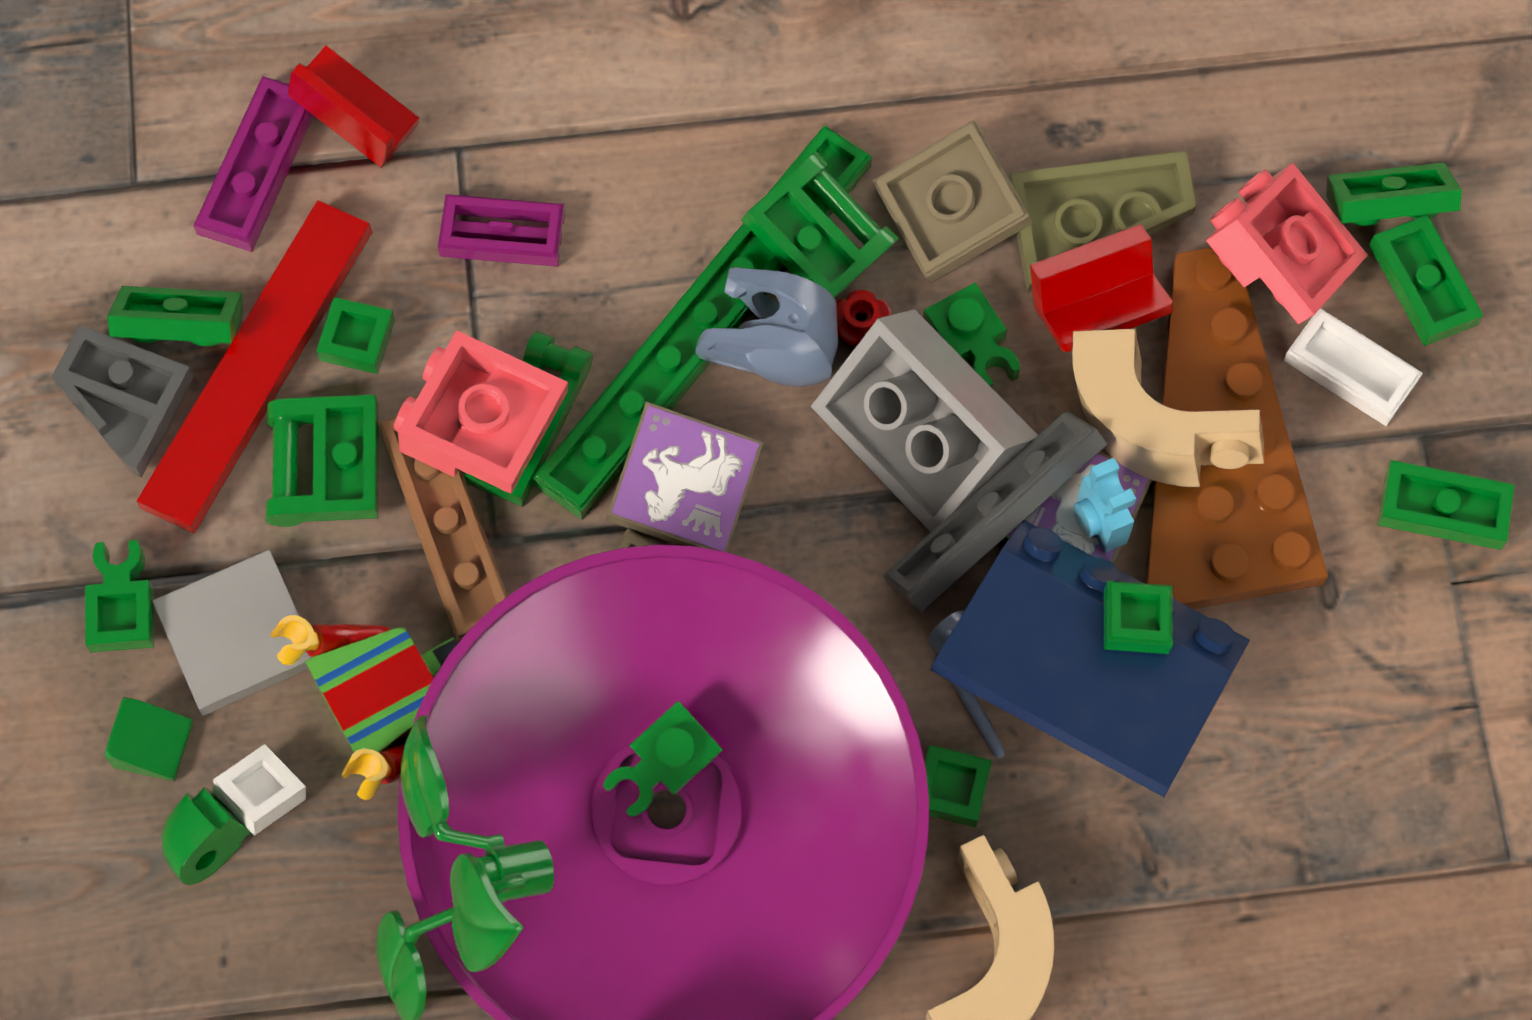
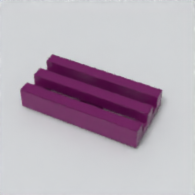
M445 194L438 241L439 256L558 267L560 258L559 247L562 243L563 235L562 224H564L565 220L564 204ZM456 215L545 222L549 223V227L515 226L510 222L490 221L489 223L456 221L455 218Z

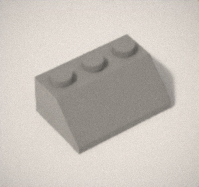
M915 309L878 318L810 406L930 532L1039 436Z

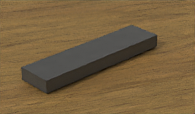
M1068 411L1064 412L889 569L883 577L895 592L918 611L922 612L1108 445L1095 427Z

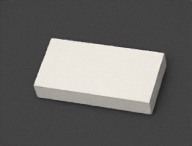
M1321 308L1313 315L1289 348L1283 360L1386 427L1423 374Z

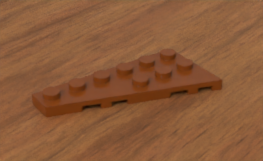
M1211 247L1176 253L1172 268L1170 298L1173 301V312L1168 315V339L1163 372L1162 405L1187 412L1260 410L1264 438V464H1246L1236 469H1224L1215 465H1201L1200 487H1184L1154 481L1146 584L1172 585V596L1175 600L1192 609L1324 585L1328 578L1326 566L1247 286L1243 287L1232 272L1224 266Z

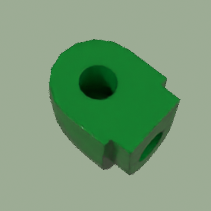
M203 787L195 797L186 793L165 820L161 835L162 852L170 868L180 881L186 885H193L207 879L221 868L243 845L241 842L251 832L211 790Z

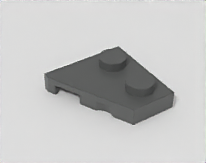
M79 325L52 378L58 388L134 475L142 478L194 375L187 365Z

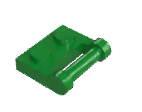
M815 152L749 209L741 221L793 275L817 283L835 299L867 268L883 256L899 238L888 226L882 229L828 173L826 168L829 164L818 152ZM809 186L864 246L859 250L811 200L803 189Z
M376 395L276 399L268 403L267 424L273 427L272 498L266 501L265 518L268 524L278 527H292L300 525L302 522L378 519L379 404ZM304 424H314L313 495L297 496L298 428Z

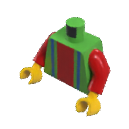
M298 615L284 617L270 633V636L272 638L286 637L293 644L285 645L277 654V658L283 665H291L296 663L305 652L312 657L305 661L354 752L342 772L343 778H347L352 774L365 776L367 779L363 781L357 795L363 800H370L375 796L381 783L390 784L400 780L403 751L415 716L432 680L458 643L453 637L420 655L405 627L390 629L386 625H311L306 619Z

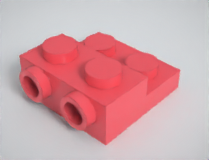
M1291 163L1274 176L1267 169H1264L1238 190L1244 202L1237 197L1211 217L1210 222L1216 230L1206 242L1243 287L1261 278L1271 290L1275 299L1284 306L1297 324H1300L1317 313L1368 254L1295 164Z
M456 330L446 349L438 346L431 354L423 373V380L426 381V384L418 398L415 399L409 396L397 414L394 430L398 432L399 451L453 477L461 470L512 494L564 400L568 390V382Z

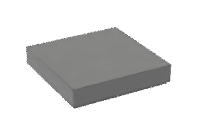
M270 550L152 600L202 716L308 670L305 661L312 657L306 652L296 663L283 665L278 660L277 654L285 645L293 644V642L286 637L272 638L270 636V633L284 617L289 615L299 616Z

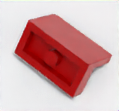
M327 45L324 46L307 67L298 63L291 71L288 96L380 168L387 163L418 126L420 118Z
M1141 224L1030 265L1034 309L1064 352L1073 350V331L1131 329L1173 312L1172 299L1153 274L1152 239Z

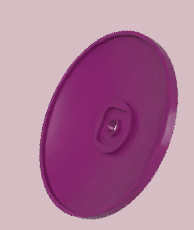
M648 545L620 548L593 554L554 568L524 584L507 596L471 627L448 655L432 680L415 716L414 723L418 716L428 715L426 720L428 735L439 762L448 793L450 808L449 817L446 821L448 825L456 831L482 836L502 834L505 846L542 840L547 845L552 857L554 884L550 893L507 900L502 903L507 911L524 928L506 953L488 969L471 972L464 966L454 940L452 921L426 932L434 950L454 979L476 1004L495 1020H832L857 997L879 970L896 943L912 909L923 872L928 842L929 796L926 767L919 736L906 701L889 669L874 648L843 614L820 595L795 579L757 561L723 551L694 546ZM677 701H680L723 751L677 792L683 798L686 805L685 817L676 827L664 828L658 826L652 820L649 807L645 812L634 817H630L627 814L626 810L638 800L640 795L639 787L633 780L626 779L621 781L610 792L603 787V783L607 776L615 769L634 767L642 760L629 745ZM400 775L397 817L400 853L407 886L421 921L454 907L450 874L452 865L458 855L471 853L477 858L484 856L486 851L482 848L440 841L435 837L434 833L430 837H420L411 823L404 804ZM662 781L654 787V796L662 790H669Z

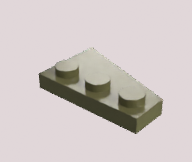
M1187 151L1010 173L1009 179L1034 223L1016 233L1026 292L1032 291L1031 264L1139 224L1151 235L1193 215L1197 204Z

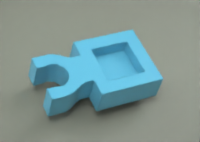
M1115 458L1091 467L1089 475L1082 478L1076 499L1077 502L1074 503V512L1082 531L1089 538L1096 536L1104 553L1127 544L1134 524L1128 507L1135 505L1136 497L1131 488L1125 491L1122 488L1118 478L1120 467Z

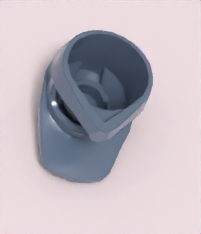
M738 267L730 268L724 292L732 298H740L759 319L744 322L738 329H706L697 340L696 355L702 360L744 372L755 373L768 381L784 386H813L828 380L831 377L832 364L838 349L837 304L834 297L817 283L790 273ZM762 292L776 295L779 303L771 300Z

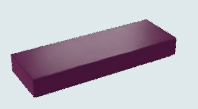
M262 76L193 225L197 235L253 252L314 116L288 96L289 84Z

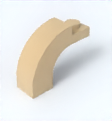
M1135 329L1073 331V370L1085 419L1088 424L1100 432L1108 445L1103 449L1121 465L1143 477L1161 483L1184 487H1200L1201 465H1215L1224 469H1236L1246 464H1264V438L1260 410L1187 412L1166 407L1151 398L1141 387L1142 360Z
M982 835L960 846L956 862L990 925L994 941L993 963L987 974L978 984L968 991L928 1010L925 1020H1032L1049 983L1054 957V929L1046 896L1039 881L1014 892L1012 886L1018 883V879L1008 856L1001 848L993 851L986 837Z

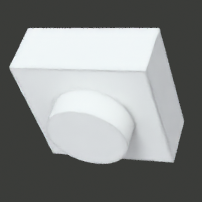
M265 744L213 779L214 794L254 836L306 800V786Z

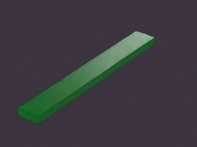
M824 125L771 190L808 157L818 152L829 164L826 168L828 173L849 194L871 167L872 156ZM809 186L803 189L828 217L832 215L833 212ZM742 223L532 477L534 487L581 520H583L623 471L646 402L672 410L711 363L700 359L696 355L697 340L702 332L710 328L738 329L752 313L740 298H732L724 292L729 269L738 267L780 272L787 270L744 223Z

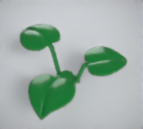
M428 715L418 716V719L415 721L407 738L401 762V790L411 823L422 838L430 837L434 833L435 837L440 841L482 848L486 852L482 857L476 858L473 854L466 853L458 855L455 859L450 874L454 907L418 921L407 927V929L401 914L397 910L387 912L381 919L376 937L377 962L384 986L395 1004L401 1020H420L425 1008L427 994L425 973L420 955L415 947L423 933L452 921L454 940L464 966L471 972L486 970L506 953L524 928L507 911L502 903L507 900L550 893L554 884L552 857L547 845L542 840L505 846L502 834L482 836L456 831L446 822L450 811L448 793L439 762L426 727Z

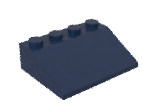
M1023 520L1000 551L930 670L1165 797L1250 639L1233 631L1225 622L1209 618L1176 601L1172 596L1173 646L1169 654L1105 650L1104 588L1107 581L1143 582L1118 570L1110 561L1094 557L1063 541L1055 532L1047 528L1037 527Z

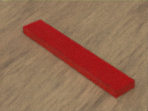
M319 200L316 201L136 502L140 509L195 534L265 416L268 403L275 399L373 232L369 222Z

